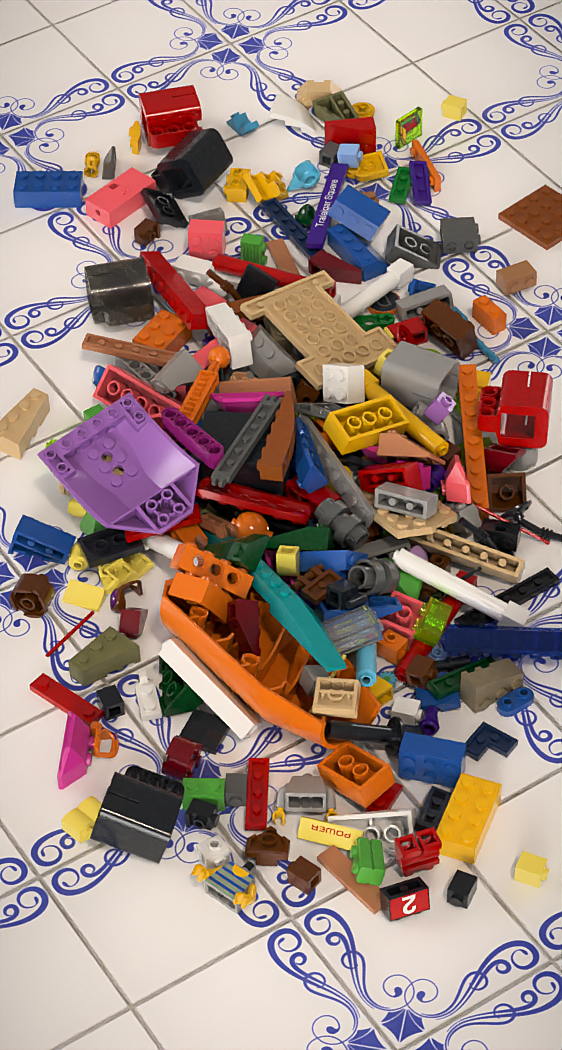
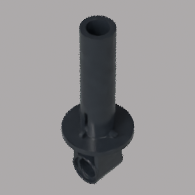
M394 716L389 720L387 726L328 719L324 735L330 739L383 744L389 756H396L399 753L404 732L425 735V732L421 726L403 724L400 717Z

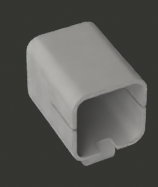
M400 341L383 363L381 387L410 411L419 401L429 405L442 391L454 400L458 392L460 361L411 343Z

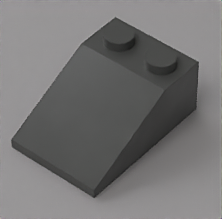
M397 224L387 237L385 260L394 263L401 258L413 264L414 268L439 269L442 245Z

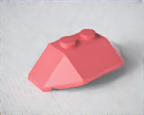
M454 455L444 473V480H440L442 495L446 496L447 501L471 504L470 484L466 469L462 466L459 456Z

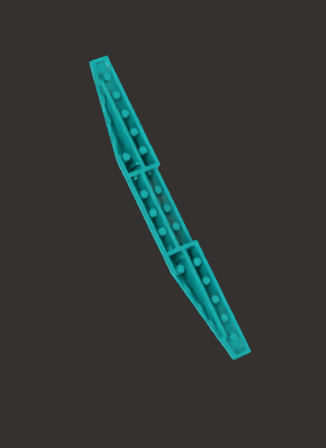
M201 529L208 538V545L237 538L227 535V538L220 539L217 538L216 534H212L211 531ZM261 558L255 573L248 572V574L254 577L251 586L270 604L269 612L327 672L346 669V663L315 611Z

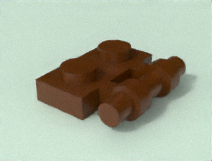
M319 563L317 566L309 568L304 576L296 578L291 588L295 592L301 589V595L316 606L326 598L327 585L343 578L329 568L322 572L324 566Z

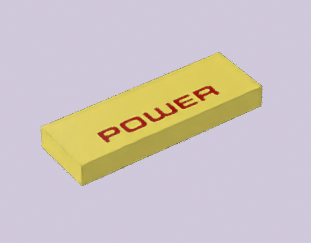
M302 816L297 838L329 846L334 845L337 848L350 851L351 846H355L356 839L358 837L363 838L364 831Z

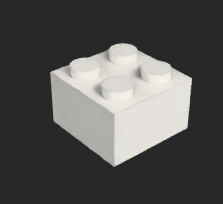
M347 363L323 364V401L343 404L365 402L364 365Z

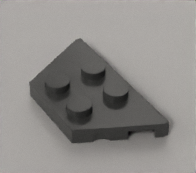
M294 403V411L317 418H325V420L329 412L344 407L343 403Z

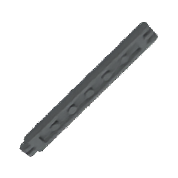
M266 394L213 471L211 485H218L224 488L226 483L230 484L276 416V411L280 409L281 397L278 400L277 396H272L270 399V395Z

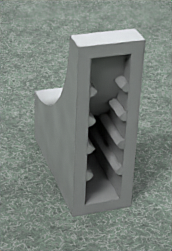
M183 349L174 354L151 382L155 389L163 395L172 392L177 386L192 387L198 373L203 368L186 349ZM217 385V387H216L214 393H218V392H219V386H218V385Z

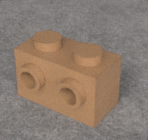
M527 260L496 270V285L506 296L533 287L537 283V271Z

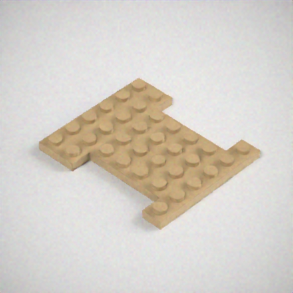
M324 270L242 303L240 306V310L250 321L265 315L306 357L297 361L295 368L317 391L323 388V364L364 365V369H368L376 365L378 357L387 348L393 351L397 346L380 326L365 332L325 291V289L333 287L335 281Z

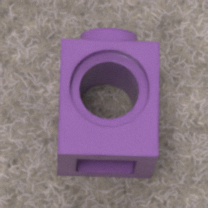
M442 391L428 405L424 414L438 425L451 413L456 402Z

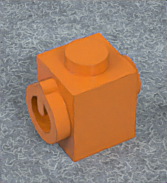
M388 629L384 634L380 635L382 640L377 641V654L387 662L397 665L408 650V639Z

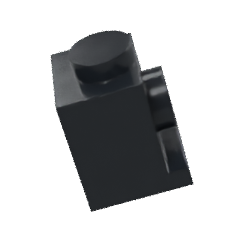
M193 798L185 812L186 827L189 828L191 825H194L197 828L211 831L213 827L218 825L220 818L217 812V805Z

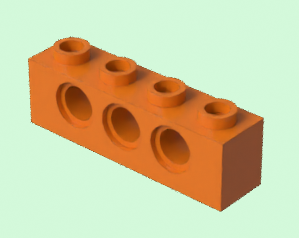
M191 542L178 544L169 567L184 574L185 572L193 573L198 578L202 576L213 579L214 584L220 585L223 591L230 593V597L246 599L254 579L253 576L248 574L247 570L240 567L235 568L231 566V562L225 559L219 560L214 557L215 554L206 550L201 551L197 549V545ZM195 557L198 560L197 566H195L193 562ZM212 565L215 569L214 574L210 571ZM228 574L231 575V582H230V583H229L228 580H227Z

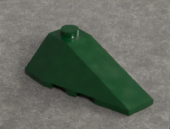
M315 524V527H306L270 537L265 550L277 551L280 545L299 546V552L300 550H304L303 552L334 550L333 530L327 528V524Z
M254 533L206 545L204 550L215 554L214 557L219 560L225 559L231 562V566L235 568L240 567L248 572L255 573L270 536Z
M159 655V673L162 674V682L159 683L162 696L159 698V704L162 714L168 717L194 711L204 700Z

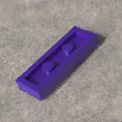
M410 161L409 171L414 205L431 206L432 198L426 161Z

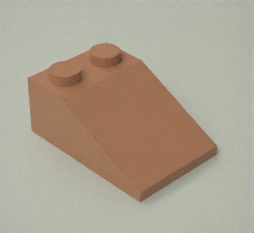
M388 430L387 433H380L377 456L390 462H396V459H406L408 462L422 461L424 464L445 465L446 461L414 441L407 439L406 435H401L398 431Z

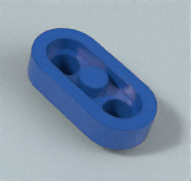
M519 687L498 700L497 712L504 717L516 715L533 704V691L527 687Z

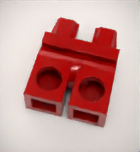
M431 827L416 832V839L413 833L395 839V859L405 877L413 875L414 871L420 869L425 871L433 869L434 865L439 864L440 859L438 856L440 855L439 849L442 848V842L435 828ZM430 835L427 839L422 840V837ZM409 842L406 846L402 847V843Z

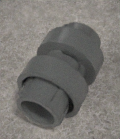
M327 498L322 501L314 512L318 524H327V528L333 530V540L342 548L359 549L370 535L365 527L366 521L357 513L349 515L351 509L342 500L335 501L332 498Z
M362 559L350 568L348 581L358 585L359 595H388L398 587L400 573L394 563L389 560Z

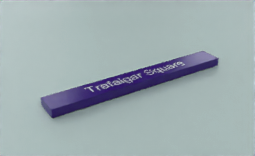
M332 163L306 240V248L323 249L327 238V229L330 228L333 219L327 213L341 194L349 169L348 164Z

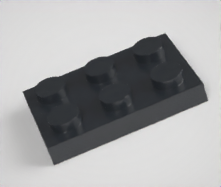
M143 188L141 194L157 223L186 229L188 221L172 194Z
M108 528L77 538L78 545L89 568L145 551L141 539L127 543L124 530Z

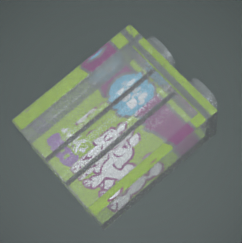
M367 604L322 622L341 656L384 639L381 632L384 631L383 624L378 619L375 610L371 611Z

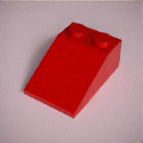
M373 116L324 121L325 145L329 141L339 145L359 144L363 155L376 152V126Z

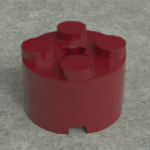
M174 736L168 746L166 762L163 761L161 773L183 781V778H193L194 766L199 767L202 759L200 754L203 744L182 736Z

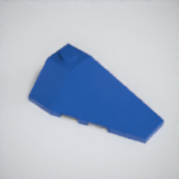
M297 417L296 473L298 479L296 481L301 489H305L311 494L329 484L308 427L300 417Z
M372 595L368 601L353 608H345L343 610H338L326 604L325 598L315 606V610L328 635H334L402 610V605L397 597Z

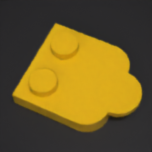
M381 151L363 155V160L360 161L359 167H349L346 177L350 179L356 178L360 182L390 176Z

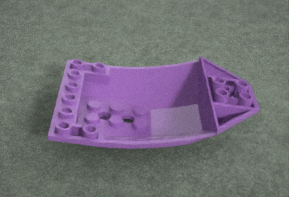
M130 392L37 453V456L73 498L106 528L162 535L193 513L200 463L188 455L162 430ZM109 455L112 457V460L105 462L102 460V457ZM116 467H121L124 469V473L118 476L113 473V470Z

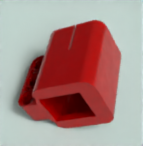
M194 85L139 93L140 119L148 147L160 149L176 146L189 132L203 130L197 123V121L202 120V111Z
M508 370L503 374L501 387H483L478 407L477 428L484 432H495L498 443L503 446L536 449L544 447L548 438L552 403L553 378L550 374L531 371L530 384L527 387L529 371ZM526 415H528L527 425H525Z

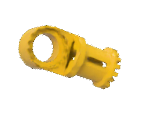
M90 151V153L88 152L85 155L86 168H84V175L88 176V178L98 176L99 171L97 167L100 165L99 153Z

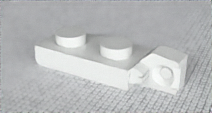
M146 670L138 671L139 682H135V693L141 720L147 721L162 718L153 679L148 680Z

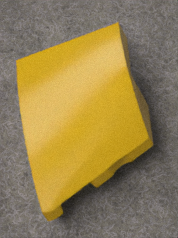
M273 170L270 174L260 171L256 175L247 172L242 176L257 203L274 197L278 201L289 197L286 185L281 180L283 175L280 172Z

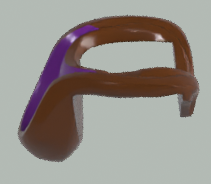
M140 580L128 582L111 593L110 608L112 611L121 613V609L126 608L123 590L131 588L139 596L143 595L142 582Z

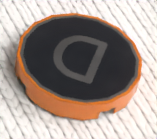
M390 291L368 307L367 310L371 314L390 313L394 315L397 313L395 301L399 300L400 296Z

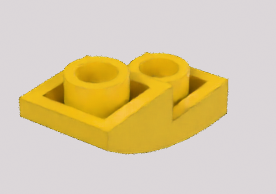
M135 121L133 126L129 128V136H131L130 147H132V154L139 155L142 145L139 121Z

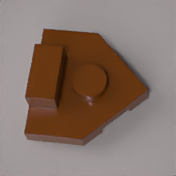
M269 826L264 829L263 833L259 835L254 834L247 838L245 858H256V865L277 866L278 860H288L290 840L285 836H280L274 827Z

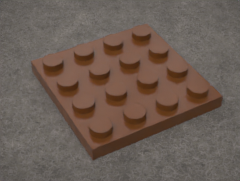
M545 184L498 213V219L545 250H548L562 241V194Z

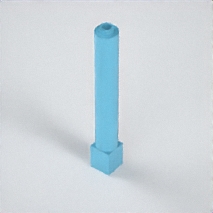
M376 619V620L371 621V622L373 623V625H374L375 628L377 629V619ZM377 642L356 650V680H359L363 687L372 686L377 680Z

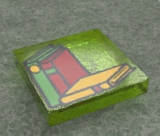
M416 107L396 120V148L401 149L422 135L423 109L421 107Z

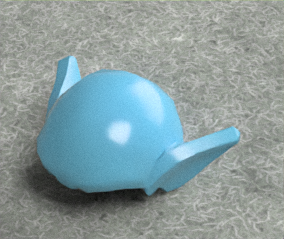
M305 160L295 167L292 174L293 179L287 187V191L299 188H312L319 182L321 173L310 160Z

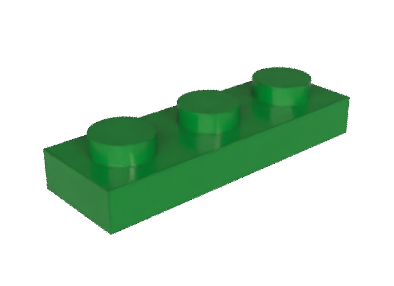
M398 166L389 195V202L406 204L411 187L409 167Z

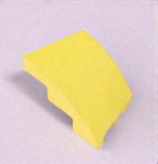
M139 552L97 566V568L99 569L103 587L108 595L120 586L138 580L155 565L149 558Z

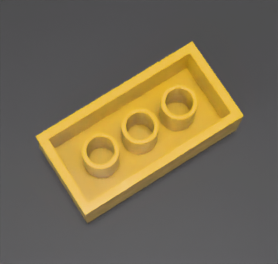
M389 394L329 412L323 428L341 455L379 444L380 433H387L388 430L398 431L399 434L404 435L410 422L392 395Z
M461 772L436 831L442 842V848L439 849L440 855L475 864L501 801L502 784Z

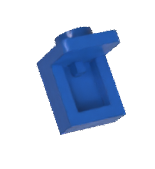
M413 278L408 286L409 296L434 288L436 284Z

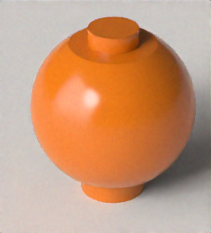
M244 512L239 514L237 519H232L231 524L237 528V538L254 533L270 537L273 535V532L269 531L266 519L256 512Z

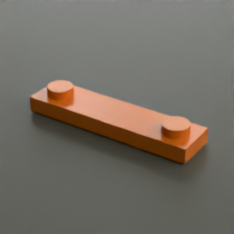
M417 139L412 140V147L410 148L411 157H414L416 161H426L429 184L434 192L440 191L441 177L420 142Z

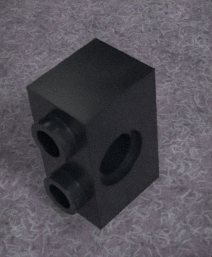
M490 518L483 519L481 528L489 533V537L499 549L517 551L521 538L522 524ZM478 541V544L486 546L484 542L481 543L480 541Z

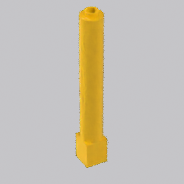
M364 369L365 399L373 400L389 395L379 385V379L367 369ZM394 398L410 422L405 432L438 457L444 456L448 452V442Z

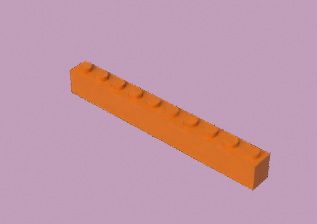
M464 364L459 367L458 395L465 469L470 484L471 502L489 510L482 431L477 428L479 394L476 364ZM478 509L479 518L482 523L484 518H489V515Z

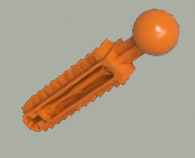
M215 346L209 351L208 360L210 365L207 370H200L179 409L181 413L196 425L211 399L210 393H214L219 383V369L225 368L230 363L231 354L224 346Z

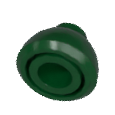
M305 204L299 209L298 214H295V219L299 224L311 227L316 213L315 209L310 204Z

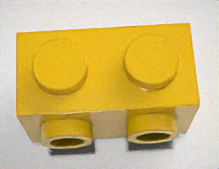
M230 169V173L226 175L227 185H224V195H227V202L247 203L249 187L242 176L247 172L251 173L250 169Z

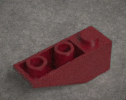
M322 249L308 260V270L312 275L324 270L336 282L362 284L361 269Z
M235 599L228 602V624L232 633H234L242 654L251 653L260 657L259 637L261 630L259 627L260 608L258 607V601Z

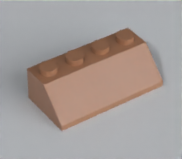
M291 377L219 382V393L291 391L293 405L297 403Z

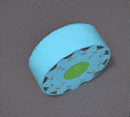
M384 671L378 674L379 677L392 684L393 689H395L397 677L394 673Z

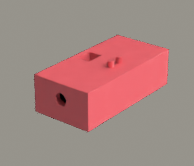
M131 167L85 199L86 213L89 217L111 229L147 204L141 191L143 188L157 190L156 180Z

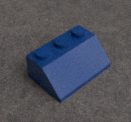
M348 184L335 200L327 215L371 242L375 239L391 211Z

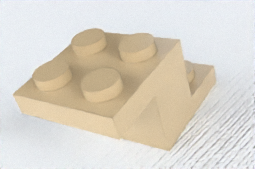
M317 677L312 707L315 716L357 718L361 682L356 679Z

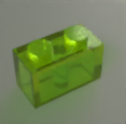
M430 597L427 603L423 602L418 612L421 614V617L415 620L412 627L415 630L412 638L435 647L441 638L452 606L433 597Z

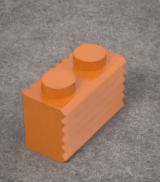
M483 295L473 300L472 318L485 327L491 335L506 329L507 314L489 297Z

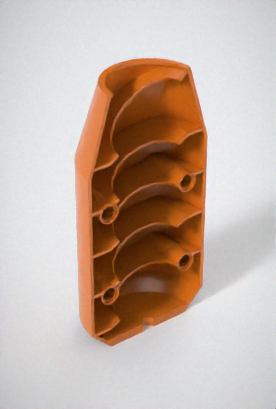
M228 574L227 580L229 583L231 582L230 574ZM174 579L165 580L160 605V616L165 628L176 638H180L212 672L265 721L327 749H336L346 740L325 737L324 730L328 719L372 724L382 706L371 690L361 686L357 718L315 716V713L312 715L308 713L313 705L314 697L307 696L299 683V679L304 665L320 664L269 612L270 604L252 586H250L244 600L258 601V607L260 608V657L251 653L242 654L229 624L211 619L207 622L209 610L200 606H193L189 611L169 596L168 592ZM345 658L346 669L338 670L334 678L356 679V669Z

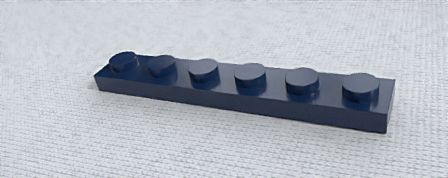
M275 197L260 203V207L308 260L321 250L306 248V240L309 233Z

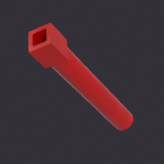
M218 254L212 261L215 271L241 278L247 265L250 263L277 279L279 282L276 287L279 288L306 278V276L223 254ZM336 281L333 287L325 289L333 299L336 296Z
M459 570L456 577L461 578L468 574V572ZM472 575L464 581L477 587L478 576ZM448 594L445 595L394 669V674L399 681L408 682L405 671L416 654L422 656L430 654L465 603Z

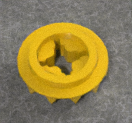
M358 102L352 105L359 118L372 117L375 114V107L370 103Z

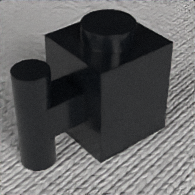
M344 578L327 585L326 604L338 610L350 609L368 601L366 594L358 596L357 584Z

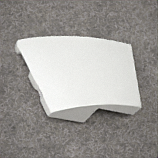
M277 94L270 109L269 118L285 120V125L301 127V133L316 134L309 111L295 99Z

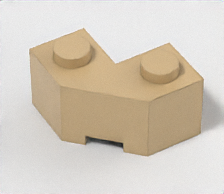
M307 80L297 89L296 101L309 110L313 106V100L342 91V89L331 80H324V82Z

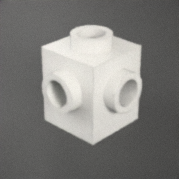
M220 834L196 844L197 858L206 869L226 865L230 862L231 847L227 841H223Z

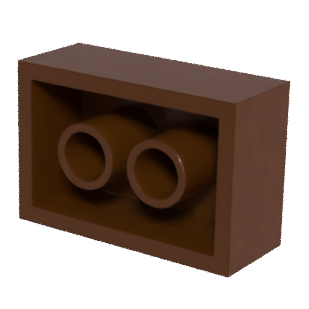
M436 298L421 311L424 324L428 328V333L462 360L478 348L473 323L463 319L459 312H454L450 309L446 302H441Z

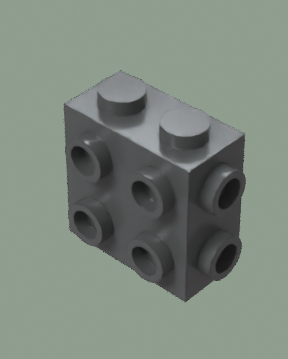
M474 217L440 219V237L443 254L477 252L478 245L481 244V237L478 234L479 226L478 223H475Z

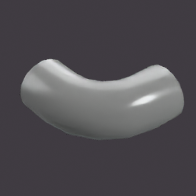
M421 401L417 402L411 412L447 441L449 436L444 421L442 420L436 425L424 414L428 405Z

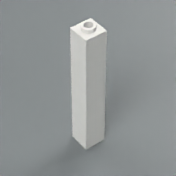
M180 638L167 639L161 646L162 650L158 653L161 658L241 739L250 738L263 722Z

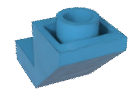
M246 112L232 114L230 116L231 119L226 121L227 125L240 136L259 127L257 120L251 123Z

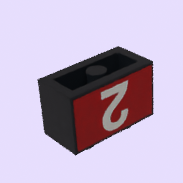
M420 876L379 888L381 911L390 922L430 909L429 887Z

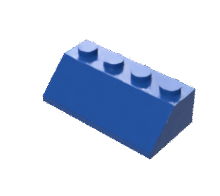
M343 224L327 229L328 246L342 260L362 270L363 282L387 272V267L390 264L363 237Z

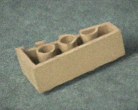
M33 388L0 420L1 452L19 460L22 459L25 449H28L32 437H35L38 427L42 425L50 412L49 396L47 393Z

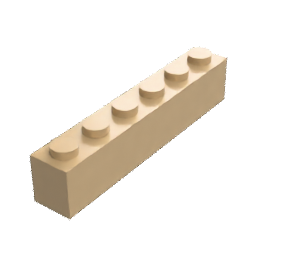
M436 529V532L433 534L408 537L412 547L419 545L425 552L445 556L453 562L475 570L481 566V572L514 584L519 583L525 569V560L439 529Z

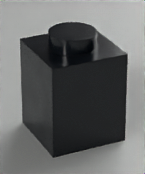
M115 684L96 691L97 704L100 710L103 711L106 721L125 715L124 701Z
M457 869L447 889V902L456 907L468 909L477 890L478 877Z

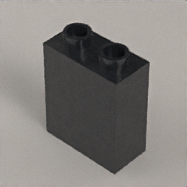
M206 411L202 424L199 427L223 446L225 455L253 413ZM271 422L232 480V483L273 494H284L296 453V437L293 456L283 481L260 479V471H257V461L261 459L262 448L266 446L267 435L271 433ZM185 450L188 455L200 463L197 482H200L206 476L211 477L215 469L208 467L189 450Z

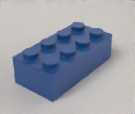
M16 171L13 189L15 208H82L84 192L83 171Z

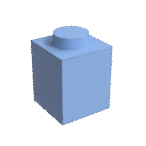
M340 144L337 152L338 163L358 168L360 161L363 160V151H360V145Z

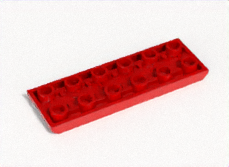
M210 476L204 477L196 488L195 495L200 499H212L222 505H234L240 510L249 509L260 515H271L277 520L286 519L296 525H306L313 512V508L309 503L236 483H226L224 488L218 485L213 486L211 485L212 479Z

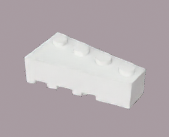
M226 302L205 307L207 324L214 337H217L219 346L226 347L231 354V368L234 370L252 365L253 358L250 343L252 341V334L250 330L246 329L245 324L241 323L239 316L234 314L233 309Z

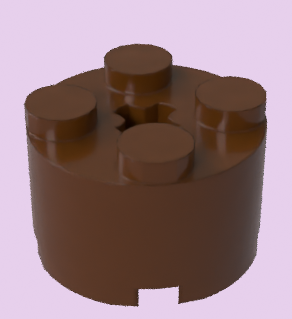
M23 573L11 592L9 600L16 611L20 609L24 612V616L40 618L51 604L55 596V590L46 575Z

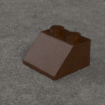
M525 472L486 474L489 511L505 512L527 501Z

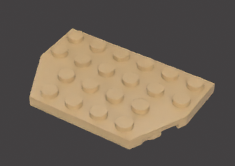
M361 490L377 512L374 521L397 539L433 534L436 532V528H445L449 524L457 522V513L441 503L440 500H438L437 513L424 520L374 507L375 494Z

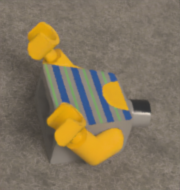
M247 861L242 867L234 862H229L226 865L212 869H206L200 864L194 866L191 874L197 875L199 882L203 879L205 880L206 894L236 914L242 908L245 909L247 905L255 903L257 887L253 874L257 871V868L252 862Z

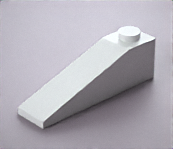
M416 807L328 816V822L363 830V838L381 840L383 851L395 855L396 838L413 833L416 839V832H418V830L414 829L417 822ZM409 842L402 843V847L406 846Z

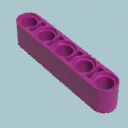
M168 407L162 410L164 430L208 467L215 469L224 456L223 446L178 409Z

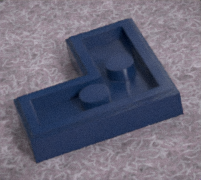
M483 721L465 742L467 743L466 756L478 762L487 750L491 749L507 758L518 745V740Z

